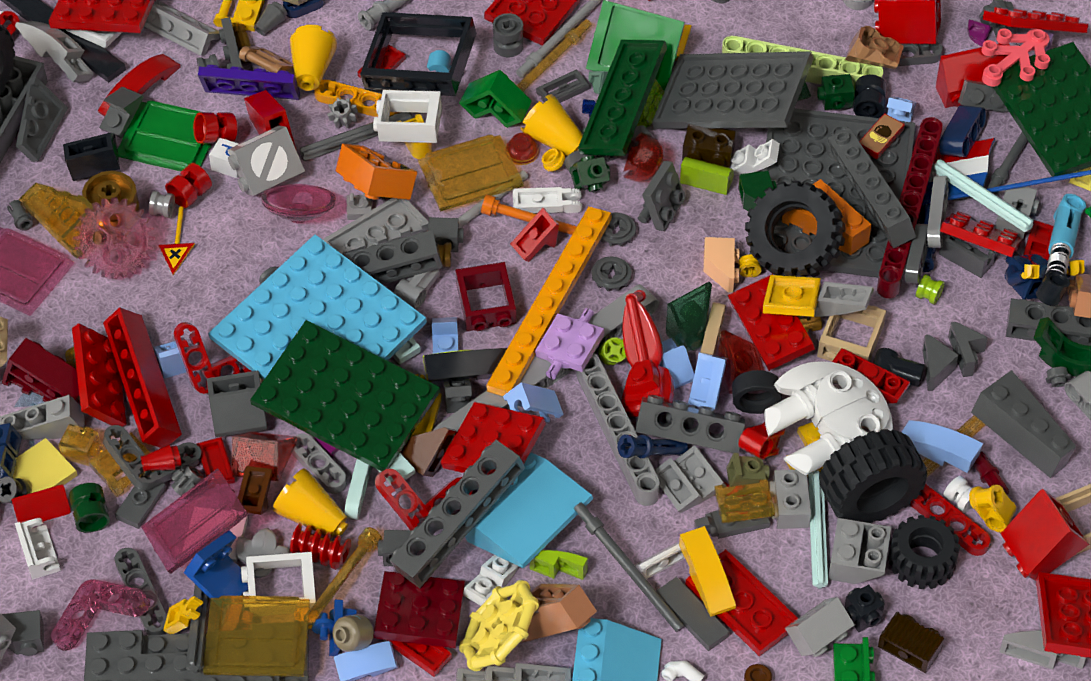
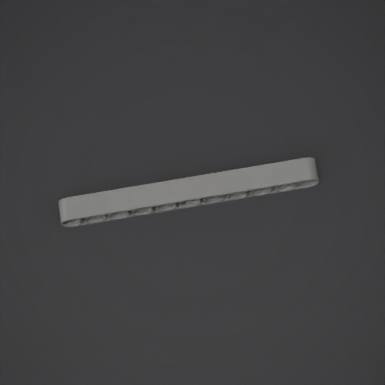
M639 284L593 315L589 324L604 328L605 334L594 354L598 353L599 346L606 340L619 338L623 335V314L626 305L625 298L628 294L634 293L637 290H643L646 294V299L641 304L650 315L657 310L660 303L659 300ZM535 356L521 382L547 389L574 369L561 368L556 378L552 379V377L549 378L546 375L551 363ZM486 390L438 424L434 430L446 427L458 431L474 402L509 410L510 407L503 396L487 392Z

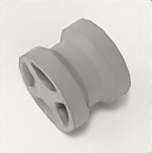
M153 191L149 202V214L152 216L161 214L165 218H171L175 207L174 194L161 195L160 192Z

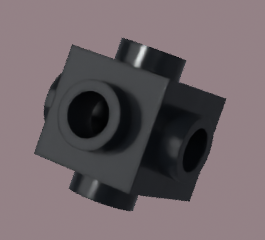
M867 585L861 589L855 588L851 590L846 596L844 608L859 633L875 626L882 620L885 603L881 594L875 592L870 585Z

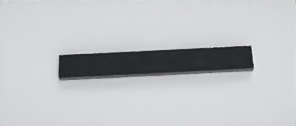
M1 0L28 22L36 21L49 25L53 9L41 0ZM59 29L79 44L84 50L81 56L83 62L108 83L126 70L125 64L103 47L66 31V29Z

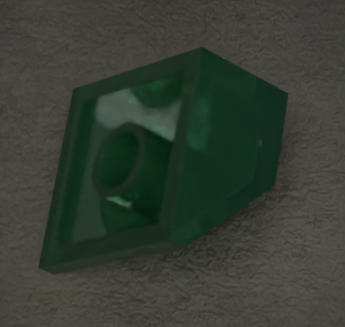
M710 282L667 304L666 335L672 338L677 347L684 345L687 352L697 350L703 343L711 307L712 284Z

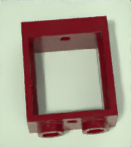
M505 262L455 269L456 286L466 331H482L486 328L507 327L511 324H516V306ZM502 285L506 306L471 311L467 290Z

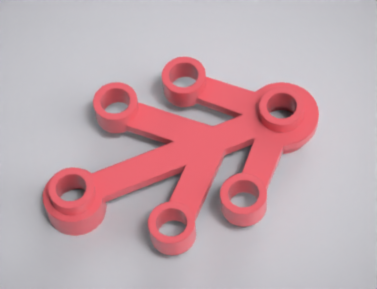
M1005 28L998 31L996 38L998 43L1003 45L1010 42L1023 43L1021 46L997 45L992 40L983 42L981 51L984 55H1008L997 65L991 64L984 69L982 81L988 86H998L1001 83L1003 72L1018 60L1021 68L1020 78L1024 81L1033 80L1035 68L1030 65L1028 54L1031 50L1035 51L1036 55L1035 67L1046 69L1049 66L1050 57L1045 54L1044 48L1049 44L1050 38L1043 30L1033 29L1028 31L1027 34H1012L1010 30Z

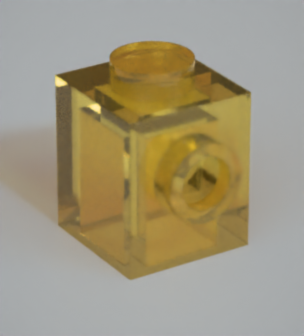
M72 424L68 425L58 444L60 453L66 460L90 467L94 459L100 457L103 448L98 432L89 427L82 428Z

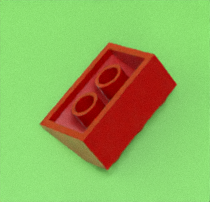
M982 47L941 56L935 88L945 108L959 107L961 105L958 101L965 79L983 82L984 69L991 64L997 65L1008 55L986 56L982 53Z

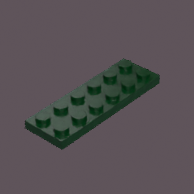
M665 40L620 41L578 146L580 154L626 155L667 50Z

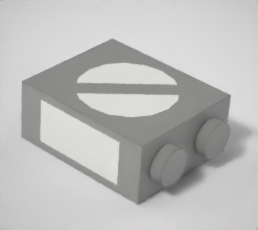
M285 126L272 128L227 150L230 155L228 162L231 168L237 171L239 179H237L241 191L243 193L246 192L247 195L254 196L305 172Z

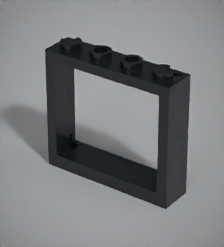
M382 12L360 73L364 89L376 92H383V90L439 91L441 96H456L477 34L473 18ZM392 34L460 38L449 73L380 69Z

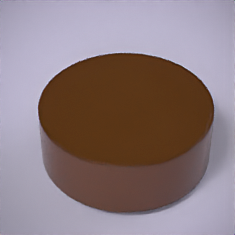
M753 664L746 669L744 681H772V673L768 667L762 664Z

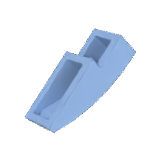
M909 420L902 430V433L910 437L919 454L941 466L947 462L966 473L969 472L980 455L983 443L952 429L921 421Z

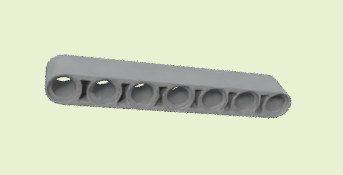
M593 353L583 372L576 370L577 380L635 499L641 505L651 506L659 498V478L649 458H639L637 456L623 458L618 453V441L622 435L638 436L599 357Z

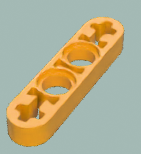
M326 79L321 80L319 87L314 90L315 99L325 104H333L337 101V98L341 99V96L350 94L353 96L350 99L351 105H356L359 113L378 117L376 106L377 100H381L382 97L380 93ZM367 100L375 102L372 106L363 105ZM390 112V116L400 112Z

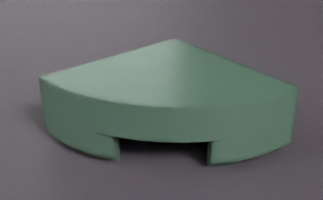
M589 71L588 80L589 83H592L594 93L600 94L608 72Z

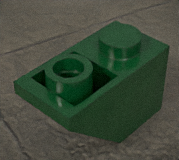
M769 170L739 175L738 191L743 209L749 211L750 208L754 210L757 205L754 202L758 196L762 199L766 195L764 192L769 187L772 189L777 188L775 180H771Z

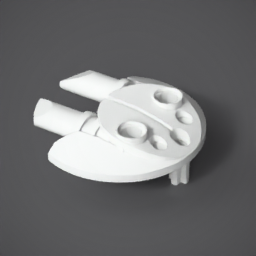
M810 362L787 371L775 382L774 386L779 393L789 395L790 397L765 409L764 412L768 436L803 418H811L814 426L818 427V432L821 434L819 440L784 457L785 462L804 475H808L823 467L825 461L830 459V455L834 451L841 449V446L846 442L853 441L859 435H867V432L861 426L867 427L870 432H880L881 429L891 431L893 429L890 409L879 389L860 372L834 362ZM833 383L840 385L842 389L835 388Z

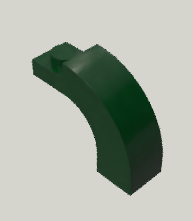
M1049 317L1041 318L1033 337L1041 347L1039 357L1052 368L1066 367L1068 374L1074 377L1085 371L1091 372V346L1071 341L1062 334Z

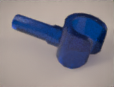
M583 99L582 113L589 114L590 119L596 102Z

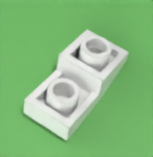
M771 139L767 143L758 146L757 149L747 145L741 150H737L731 157V168L734 170V175L756 172L776 163L780 143Z
M493 555L481 566L480 574L464 587L463 596L481 606L492 595L494 588L497 586L505 587L517 571L518 566Z

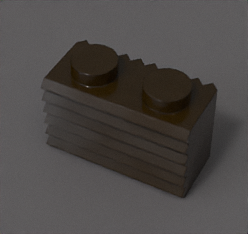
M896 612L881 633L878 647L918 670L927 673L942 650L944 637L937 630L920 625L912 616L907 614L901 615L899 612Z

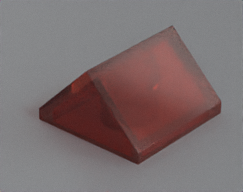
M726 330L720 332L718 353L719 357L727 358L724 376L729 394H732V382L737 376L752 370L764 371L761 357L753 343Z
M248 432L232 436L231 468L235 477H243L246 466L272 469L273 473L271 481H279L298 438L296 436Z

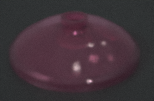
M287 184L275 186L264 191L261 202L269 212L283 219L291 220L294 223H303L328 213L334 208L336 197L331 191L322 187L306 184Z

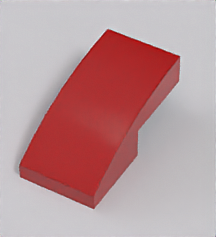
M1034 220L1023 255L1037 254L1048 261L1050 255L1048 249L1053 226Z

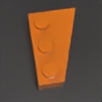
M343 143L335 170L343 176L344 181L352 183L355 189L365 193V197L378 200L379 197L410 200L417 171L413 169H400L401 164L393 161L392 165L385 162L384 155L365 146Z

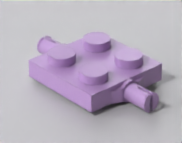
M585 308L579 319L561 314L556 315L535 350L536 357L551 363L550 368L546 372L547 377L555 379L561 368H571L583 372L605 335L604 328L589 324L591 317L594 315L591 309Z

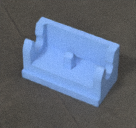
M699 352L688 401L690 405L717 408L727 358Z
M521 382L503 396L504 400L508 402L510 410L519 412L517 406H521L525 411H539L540 417H544L545 422L548 423L550 418L547 413L554 415L555 418H560L564 415L554 390Z

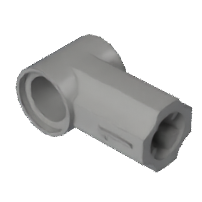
M436 269L414 275L407 280L402 279L396 286L394 294L414 309H419L425 301L427 291L440 276L439 270Z

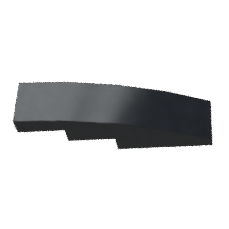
M507 348L424 355L427 381L491 378Z

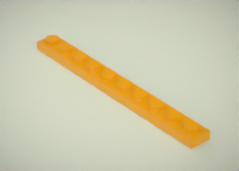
M588 206L486 385L487 392L504 396L521 382L536 355V348L556 315L562 309L612 220L611 212Z

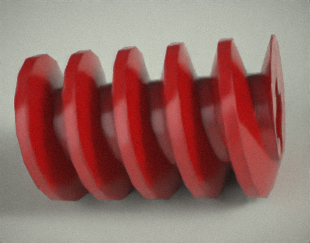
M299 523L291 538V553L312 552L313 563L320 561L321 565L325 567L330 564V567L334 570L345 563L350 551L351 539L348 538L344 544H341V536L337 535L334 541H331V532L328 531L324 538H322V530L320 528L313 535L311 525H308L302 531V523Z

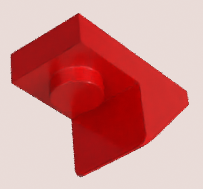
M542 208L510 245L523 260L530 262L545 244L553 248L556 246L559 224L545 208Z

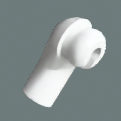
M687 661L668 662L661 673L666 681H673L676 677L682 676L689 681H701L705 676Z

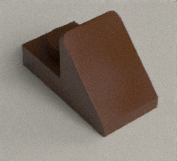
M246 466L235 505V512L262 515L268 510L267 496L273 476L272 469Z

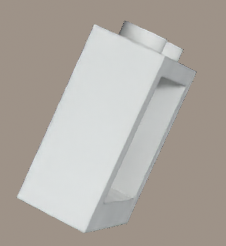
M383 90L381 100H377L376 110L378 117H374L373 122L374 131H378L379 141L437 143L442 113L441 92ZM390 112L427 113L426 123L388 121Z
M312 552L246 557V566L241 567L242 583H248V592H243L244 608H249L250 613L254 614L253 617L294 614L302 608H311L316 611ZM301 566L303 597L256 601L255 569Z

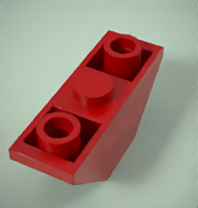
M843 348L840 349L832 361L848 366L866 376L879 389L887 404L897 403L910 385L909 381Z

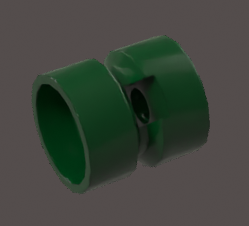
M84 483L74 487L69 493L72 511H74L73 516L76 529L83 533L100 531L108 526L110 518L102 486L97 483Z

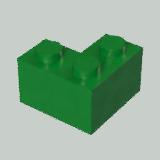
M498 70L470 82L459 104L475 119L491 113L508 128L523 121L532 100L506 74Z

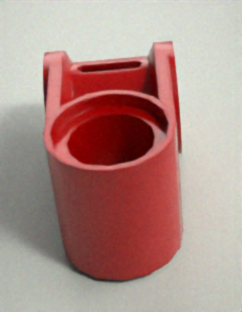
M765 422L757 426L748 427L739 438V448L760 459L778 455L780 452L778 445L781 435L785 433V428L768 436Z

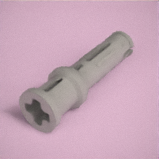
M409 0L376 1L371 8L358 13V20L365 29L371 30L380 21L382 12H392Z

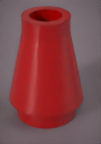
M169 444L147 455L140 456L144 472L176 470L175 467L181 466L177 445L170 446Z

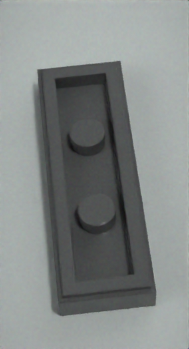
M677 576L656 591L685 625L686 629L707 651H710L729 637L730 632L715 616L710 617L703 603Z

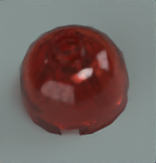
M641 132L635 139V141L639 142L638 145L631 147L626 159L624 171H629L623 175L624 178L639 183L652 180L663 161H667L663 159L664 150L662 144L654 137Z

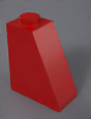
M266 90L244 98L249 118L259 135L277 126H285L295 146L286 110Z

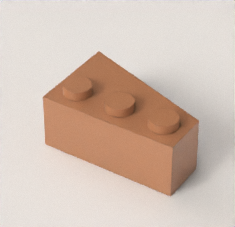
M540 584L531 592L538 599L539 607L534 612L527 631L529 636L520 643L574 629H581L591 621L590 617L597 610L580 585Z

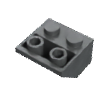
M258 370L207 378L215 438L267 430L265 411L251 405L250 401L261 385Z

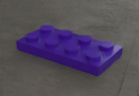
M217 65L199 66L198 77L204 91L208 93L251 96L266 90L273 98L299 100L300 89L295 75L288 71L281 70L273 73L259 68L249 71L241 67L225 69Z

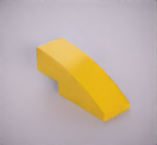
M703 526L680 534L679 547L690 567L689 574L710 617L735 609L736 604L726 574L706 527Z

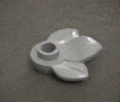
M269 528L259 530L252 540L238 537L235 545L236 555L244 563H246V557L289 554L288 547L276 546L275 534ZM257 568L254 570V577H265L272 569Z

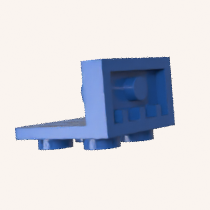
M230 530L197 552L183 572L220 609L226 608L231 604L233 598L238 599L243 595V592L248 591V583H242L241 568L228 556L233 550L230 546L237 538Z

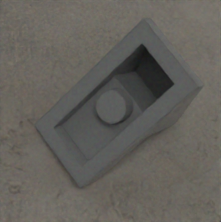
M121 87L106 97L104 102L110 107L99 128L105 132L114 133L115 136L122 139L144 96Z
M951 322L948 338L953 352L958 354L957 363L962 376H973L975 365H978L976 353L985 352L987 337L958 322Z
M452 379L443 380L447 413H455L471 402L472 391L469 379L452 381Z

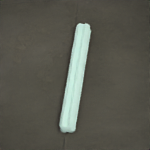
M938 160L934 163L933 172L939 176H947L948 182L1023 232H1028L1032 228L1033 220L1001 198L943 160Z
M815 470L808 474L811 509L812 585L817 587V589H822V587H827L825 495L819 484L820 472Z

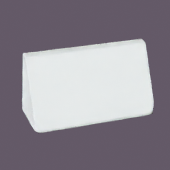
M679 542L640 561L635 566L645 579H648L684 560L685 557L679 547Z

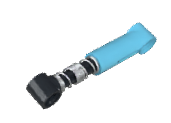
M1065 194L1053 215L1055 222L1048 249L1050 257L1046 274L1036 291L1037 298L1049 306L1059 304L1070 284V280L1066 276L1069 259L1073 256L1081 215L1086 208L1085 201L1075 194Z

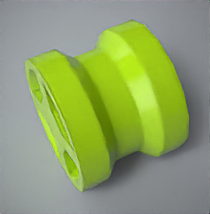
M925 274L918 285L915 296L919 299L926 298L929 300V303L935 305L942 294L945 282L932 280L931 276Z
M610 338L603 342L598 349L599 359L606 365H615L626 358L623 340L620 338Z

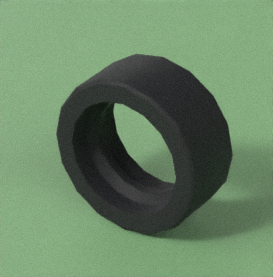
M752 370L737 376L732 382L734 406L738 410L749 414L764 413L765 409L782 400V393H779L774 386L775 382L779 379L778 376L763 370ZM751 391H766V392L760 393V394H750V393H748V392H751Z

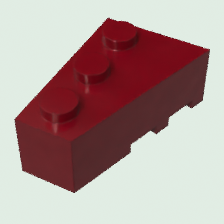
M25 338L9 358L1 384L9 386L10 383L22 387V393L29 395L31 392L43 396L42 400L44 402L70 395L78 403L80 396L77 370L67 364L60 356L53 355L45 350L38 342Z

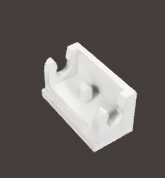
M41 518L15 523L32 580L61 571L47 526H39L43 524Z

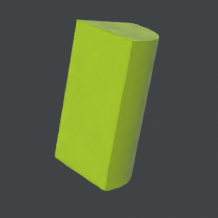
M688 157L684 158L680 172L681 184L727 195L734 177V170L732 168Z

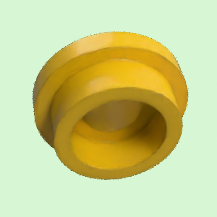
M555 148L549 149L542 156L543 167L548 172L560 169L565 160L564 153Z

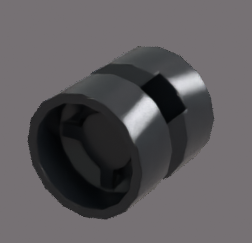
M870 74L863 75L857 79L853 108L856 116L880 118L884 114L886 82L884 79Z

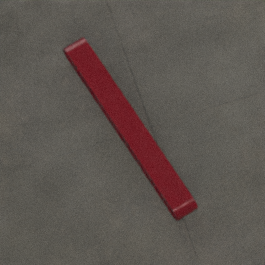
M935 117L925 118L921 122L899 200L911 219L914 231L916 224L919 222L942 134L943 124ZM912 240L895 248L891 246L889 241L887 242L877 283V292L881 297L891 299L898 295Z

